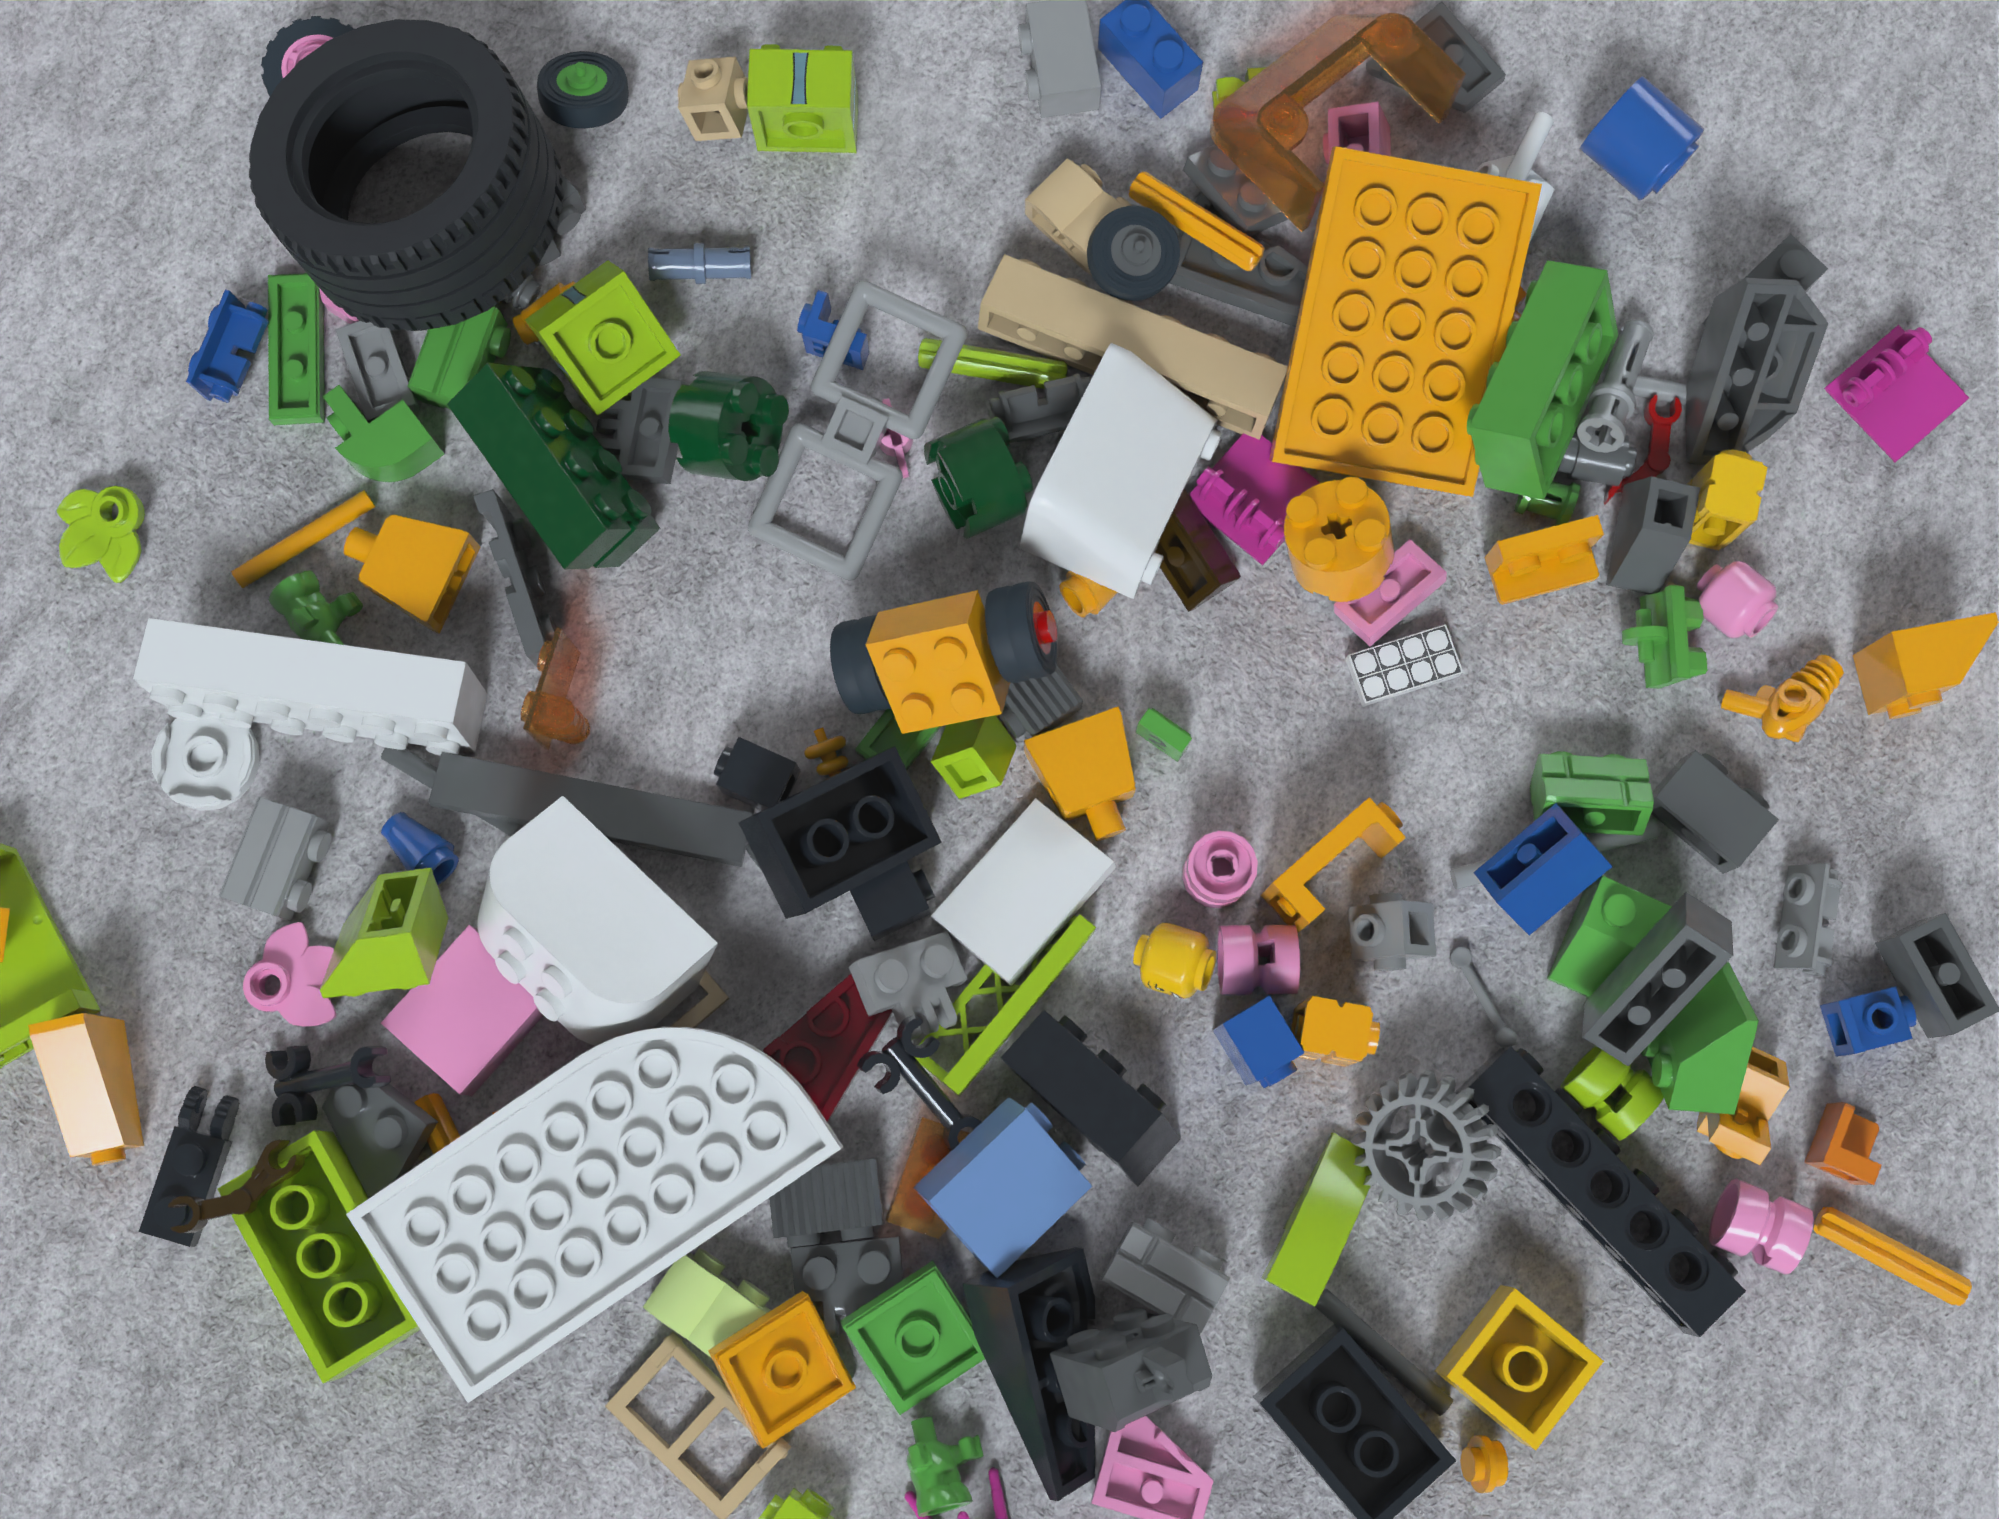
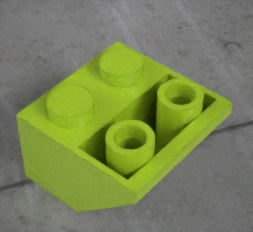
M431 868L378 875L343 923L320 988L323 998L338 996L355 997L368 992L398 988L407 990L420 985L430 984L449 919Z

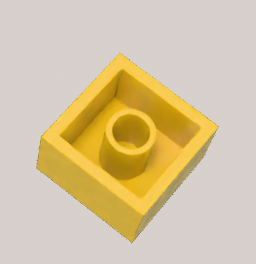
M1500 1285L1434 1371L1520 1443L1536 1451L1604 1361L1516 1288Z

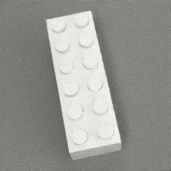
M148 618L133 677L139 685L150 693V699L163 704L168 709L167 713L179 719L199 721L201 713L206 712L220 714V722L239 728H251L252 722L271 724V729L289 735H302L304 729L323 731L322 735L324 737L339 742L350 743L354 742L355 736L375 739L374 743L379 746L397 750L406 749L407 743L426 746L428 752L440 756L442 752L458 755L459 751L476 752L487 699V692L468 664L462 661Z

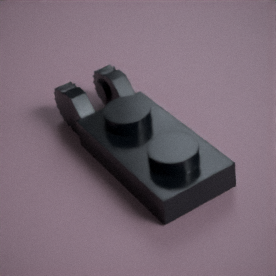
M194 1086L188 1091L178 1115V1126H174L139 1229L140 1233L188 1247L197 1246L202 1230L196 1233H177L171 1230V1227L186 1225L191 1221L193 1217L192 1208L189 1205L180 1208H169L168 1204L179 1196H197L204 1200L214 1198L232 1144L229 1138L239 1109L238 1098L226 1095L220 1099L210 1124L209 1135L197 1131L207 1102V1090Z

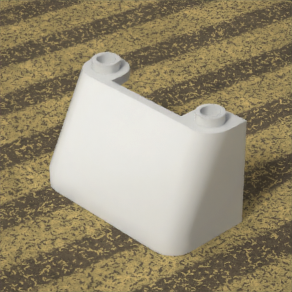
M1111 343L1102 357L1035 489L1027 511L1019 548L1134 599L1141 583L1144 582L1151 585L1159 570L1164 556L1155 553L1194 467H1197L1201 458L1210 462L1223 434L1214 430L1217 419L1133 352Z

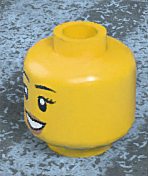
M1172 923L1158 924L1150 936L1142 934L1137 942L1133 956V964L1140 966V978L1145 987L1181 999L1192 997L1197 990L1205 991L1213 975L1216 963V951L1210 949L1209 940L1205 934Z

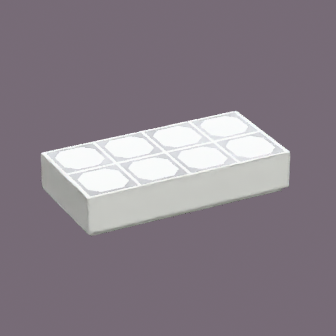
M1446 624L1352 653L1346 657V662L1362 707L1447 681L1463 674Z

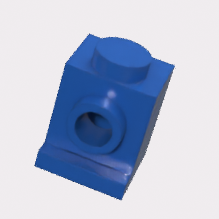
M1896 986L1820 1005L1836 1057L1857 1054L1913 1039L1910 1027L1916 1025V1012L1907 996H1899ZM1875 1010L1882 1029L1876 1027L1872 1021V1014Z

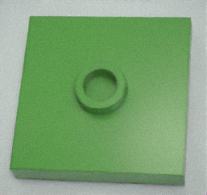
M934 1261L929 1262L840 1320L844 1331L899 1415L985 1360L975 1338L969 1315Z

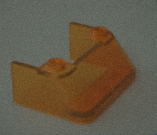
M1399 13L1336 15L1224 99L1214 110L1210 124V135L1214 143L1301 232L1310 226L1325 186L1292 152L1293 149L1302 143L1308 130L1309 121L1303 109L1305 106L1371 56L1439 124L1447 118L1466 73L1405 15Z

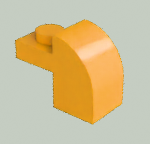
M1752 1046L1735 1114L1699 1112L1697 1132L1708 1136L1709 1141L1714 1143L1717 1149L1725 1155L1735 1159L1745 1158L1761 1165L1771 1150L1768 1121L1790 1088L1786 1062Z

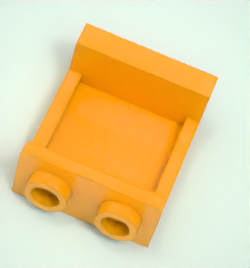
M1370 797L1367 798L1273 881L1260 896L1286 925H1296L1297 932L1299 933L1325 910L1322 904L1304 885L1357 838L1363 839L1376 855L1382 859L1406 838L1399 830L1403 826L1400 818L1385 803L1380 802L1376 805Z

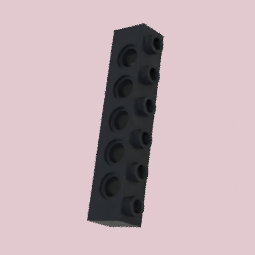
M1512 1046L1499 1049L1454 1093L1458 1094L1467 1087L1474 1089V1095L1469 1104L1474 1109L1483 1104L1489 1106V1112L1480 1118L1485 1125L1492 1124L1499 1127L1498 1133L1495 1136L1684 1334L1701 1337L1746 1292L1734 1279L1738 1274L1735 1266L1717 1250L1713 1249L1710 1253L1695 1238L1699 1230L1693 1222L1675 1208L1670 1212L1657 1199L1656 1195L1660 1192L1657 1185L1638 1168L1631 1171L1617 1157L1621 1150L1608 1134L1599 1128L1592 1131L1578 1116L1582 1112L1579 1104L1563 1089L1558 1088L1554 1091L1540 1077L1544 1070L1530 1053L1523 1048L1516 1052ZM1521 1090L1529 1093L1536 1105L1535 1113L1528 1121L1520 1119L1513 1109L1514 1097ZM1560 1130L1566 1132L1572 1138L1574 1144L1573 1153L1566 1161L1558 1159L1552 1151V1139ZM1598 1171L1606 1173L1612 1183V1191L1609 1197L1602 1202L1594 1197L1590 1187L1592 1177ZM1639 1211L1643 1212L1650 1221V1233L1641 1242L1635 1240L1630 1232V1221ZM1681 1252L1688 1260L1689 1272L1683 1281L1677 1283L1670 1275L1669 1263L1675 1254Z

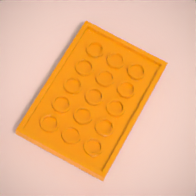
M1332 147L1269 458L1270 461L1473 497L1480 466L1475 462V448L1471 435L1467 433V419L1472 406L1476 403L1480 404L1487 389L1486 383L1490 367L1494 362H1500L1506 349L1507 333L1512 323L1542 184L1343 147Z

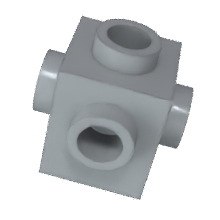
M1379 893L1369 895L1370 904L1349 907L1350 925L1348 928V939L1351 945L1352 960L1373 961L1374 971H1394L1407 969L1406 960L1436 957L1433 903L1402 900L1401 893Z

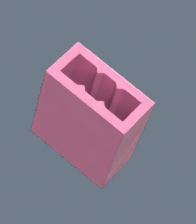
M468 925L436 961L430 984L412 988L384 1018L381 1024L460 1095L473 1096L544 1015L536 1007L534 997L519 982L513 984L499 972L495 959L487 952L481 942L478 929Z

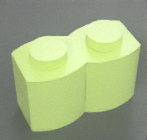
M698 1248L695 1254L689 1252L674 1262L643 1306L655 1318L688 1339L709 1357L711 1356L708 1350L771 1311L765 1306L770 1299L768 1295L744 1279L739 1286L729 1281L721 1274L726 1266L702 1248Z

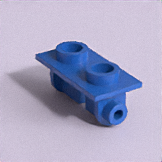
M226 289L219 305H216L210 313L208 331L200 349L194 353L190 360L189 375L186 382L206 400L212 401L215 398L229 403L232 395L238 396L251 365L248 359L235 354L238 348L256 353L269 321L265 318L268 312L265 307L254 302H248L247 306H245L231 291Z

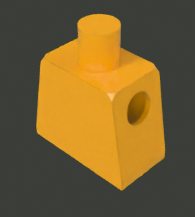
M389 515L385 519L378 535L359 527H354L346 538L344 555L364 563L358 580L367 589L428 629L440 634L481 546L466 531L398 515Z
M1119 706L1024 740L1025 755L1065 822L1087 815L1096 841L1111 838L1126 830L1116 804L1132 798L1136 788Z

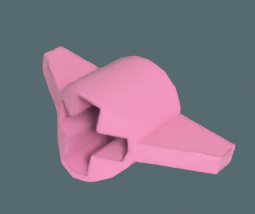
M889 398L882 400L883 404L892 407ZM887 428L879 447L886 455L896 457L903 478L909 477L904 454L911 449L913 439H909Z

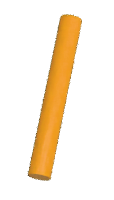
M364 489L235 568L231 573L237 583L242 588H245L376 506Z

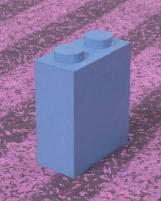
M1010 1097L999 1105L913 1187L973 1256L996 1278L1005 1272L1093 1187L1080 1172L1086 1163L1077 1152L1065 1141L1058 1146L1048 1135L1047 1132L1053 1127L1048 1118L1033 1103L1028 1104L1024 1108Z

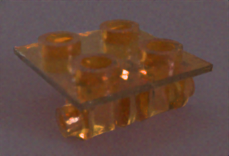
M556 628L553 640H546L541 648L537 669L542 673L536 691L530 690L527 693L521 709V721L525 722L523 730L547 750L550 748L552 739L575 745L584 742L590 734L588 720L570 700L566 699L581 652L561 628Z

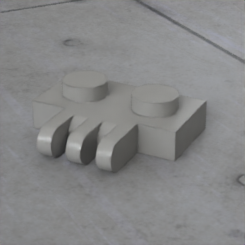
M948 931L856 960L849 966L868 1017L892 1009L898 1026L906 1017L912 1015L920 1017L923 1023L913 1031L911 1040L919 1038L921 1030L924 1034L928 1035L938 1031L939 1024L943 1028L956 1025L957 1015L947 990L960 986L968 979Z

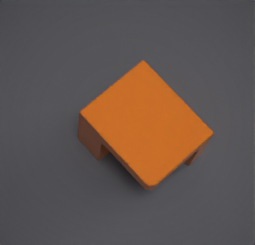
M1827 1103L1804 1163L1854 1185H1875L1882 1165L1868 1158L1879 1132V1125L1854 1114L1855 1106L1848 1103Z

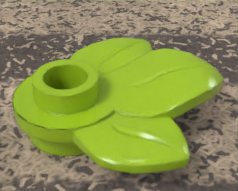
M110 486L104 488L99 493L88 489H79L68 494L56 510L59 517L69 525L62 534L59 543V554L63 566L66 568H82L99 561L111 580L115 583L123 582L134 570L142 551L136 530L144 521L145 510L143 503L132 490L121 486ZM116 503L119 513L117 518L113 520L112 509Z

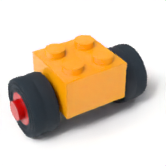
M1027 581L991 590L986 597L985 608L979 592L976 590L878 612L877 615L837 624L832 631L830 639L831 666L839 694L846 707L852 713L867 714L877 710L892 709L901 733L905 734L1002 714L1010 683L1023 682L1031 678L1047 677L1055 672L1057 665V626L1045 595L1035 582Z

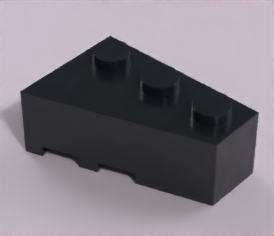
M1043 1010L1000 1058L1062 1118L1064 1117L1083 1134L1089 1143L1113 1161L1126 1174L1125 1176L1138 1187L1180 1140V1137L1163 1113H1161L1167 1105L1145 1084L1142 1083L1136 1090L1122 1078L1127 1070L1105 1049H1102L1095 1055L1083 1044L1088 1037L1087 1034L1070 1018L1064 1015L1057 1021L1048 1012Z

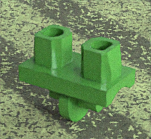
M1670 585L1661 592L1640 597V609L1635 611L1636 627L1625 629L1621 634L1622 644L1638 646L1639 662L1644 663L1646 688L1660 689L1706 674L1708 671L1706 652L1699 647H1688L1687 631L1700 628L1704 620L1703 609L1699 600L1685 597L1684 586Z

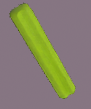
M922 339L918 351V364L921 368L930 369L942 340ZM964 344L951 373L1024 386L1034 385L1036 388L1045 389V382L1066 378L1068 368L1064 361Z

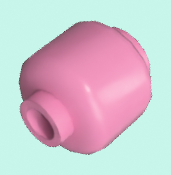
M1743 561L1732 562L1724 568L1716 564L1703 575L1697 584V589L1702 592L1698 600L1703 609L1704 618L1729 638H1739L1745 634L1750 638L1754 637L1770 622L1779 608L1774 602L1776 587L1773 583Z

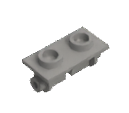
M1830 864L1788 865L1780 930L1777 937L1775 969H1803L1802 973L1825 976L1826 967L1832 966L1831 955L1835 930L1822 927V920H1836L1840 889H1842L1843 882L1838 880L1839 871L1830 869Z

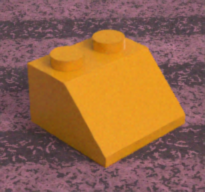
M1996 612L1892 631L1855 653L1853 659L1868 715L1887 711L1889 719H1898L1922 712V707L1942 702L1941 694L1961 684L1999 623Z

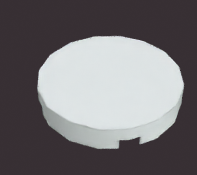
M206 712L201 713L199 721L177 718L171 724L167 723L158 733L151 752L152 773L157 783L161 785L166 795L176 803L199 811L222 809L239 800L253 784L260 765L259 744L251 728H239L224 724L219 721L220 714Z

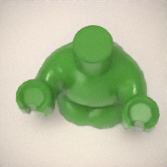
M312 570L287 577L273 589L268 599L272 607L279 614L284 615L291 630L301 639L344 645V643L336 634L339 626L346 617L357 614L363 608V603L354 592L339 595L335 601L329 604L320 592L319 580Z
M931 1416L912 1421L911 1425L916 1444L908 1447L906 1463L917 1494L916 1506L918 1516L936 1515L972 1503L970 1491L961 1482L957 1467L984 1456L979 1435L972 1438L970 1436L959 1439L957 1445H947L937 1440Z

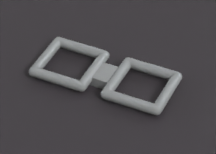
M863 280L856 283L811 383V390L815 395L836 404L837 407L825 433L803 423H797L792 426L779 454L777 470L769 477L749 521V533L753 537L845 580H855L863 568L903 479L902 471L898 467L874 456L887 428L909 439H918L923 435L967 338L965 326L868 281ZM869 305L943 339L909 415L835 381ZM805 447L879 481L845 557L772 523Z

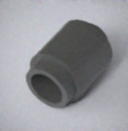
M1576 429L1557 471L1567 473L1569 479L1619 486L1623 477L1630 478L1634 471L1637 449L1630 446L1629 436L1626 435L1622 446L1616 451L1608 453L1596 452L1581 443ZM1596 430L1595 435L1599 436L1600 431Z

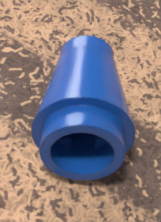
M405 812L393 815L382 827V836L387 839L388 844L406 871L431 868L436 883L439 885L456 869L459 858L454 853V845L413 818H410Z

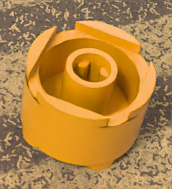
M1346 477L1342 480L1317 484L1301 495L1291 499L1286 508L1284 536L1292 571L1298 583L1312 594L1314 591L1328 596L1331 601L1337 602L1356 600L1376 590L1384 581V575L1394 559V544L1389 512L1381 497L1367 487L1366 483L1360 478Z

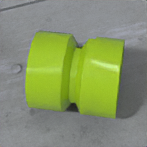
M1595 1045L1568 1073L1561 1084V1088L1584 1109L1591 1107L1597 1109L1595 1119L1616 1139L1621 1141L1632 1134L1651 1116L1664 1097L1660 1088L1654 1086L1652 1076L1644 1069L1633 1071L1630 1068L1631 1064L1626 1066ZM1621 1084L1625 1089L1614 1099L1610 1094Z

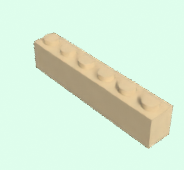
M1006 254L1003 255L980 304L979 330L1054 360L1064 361L1067 365L1094 375L1111 343L1127 349L1216 418L1217 425L1239 434L1244 433L1259 440L1287 374L1288 366L1278 363L1267 354L1250 352L1230 344L1222 336L1202 333L1183 325L1174 317L1168 315L1159 316L1135 306L1131 301L1121 300L1091 289L1078 279L1061 277L1041 269L1033 261L1027 259L1018 260Z

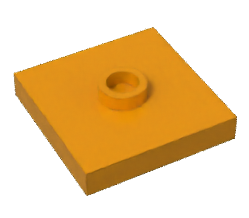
M804 1291L796 1294L708 1350L751 1434L762 1449L856 1388L809 1295Z

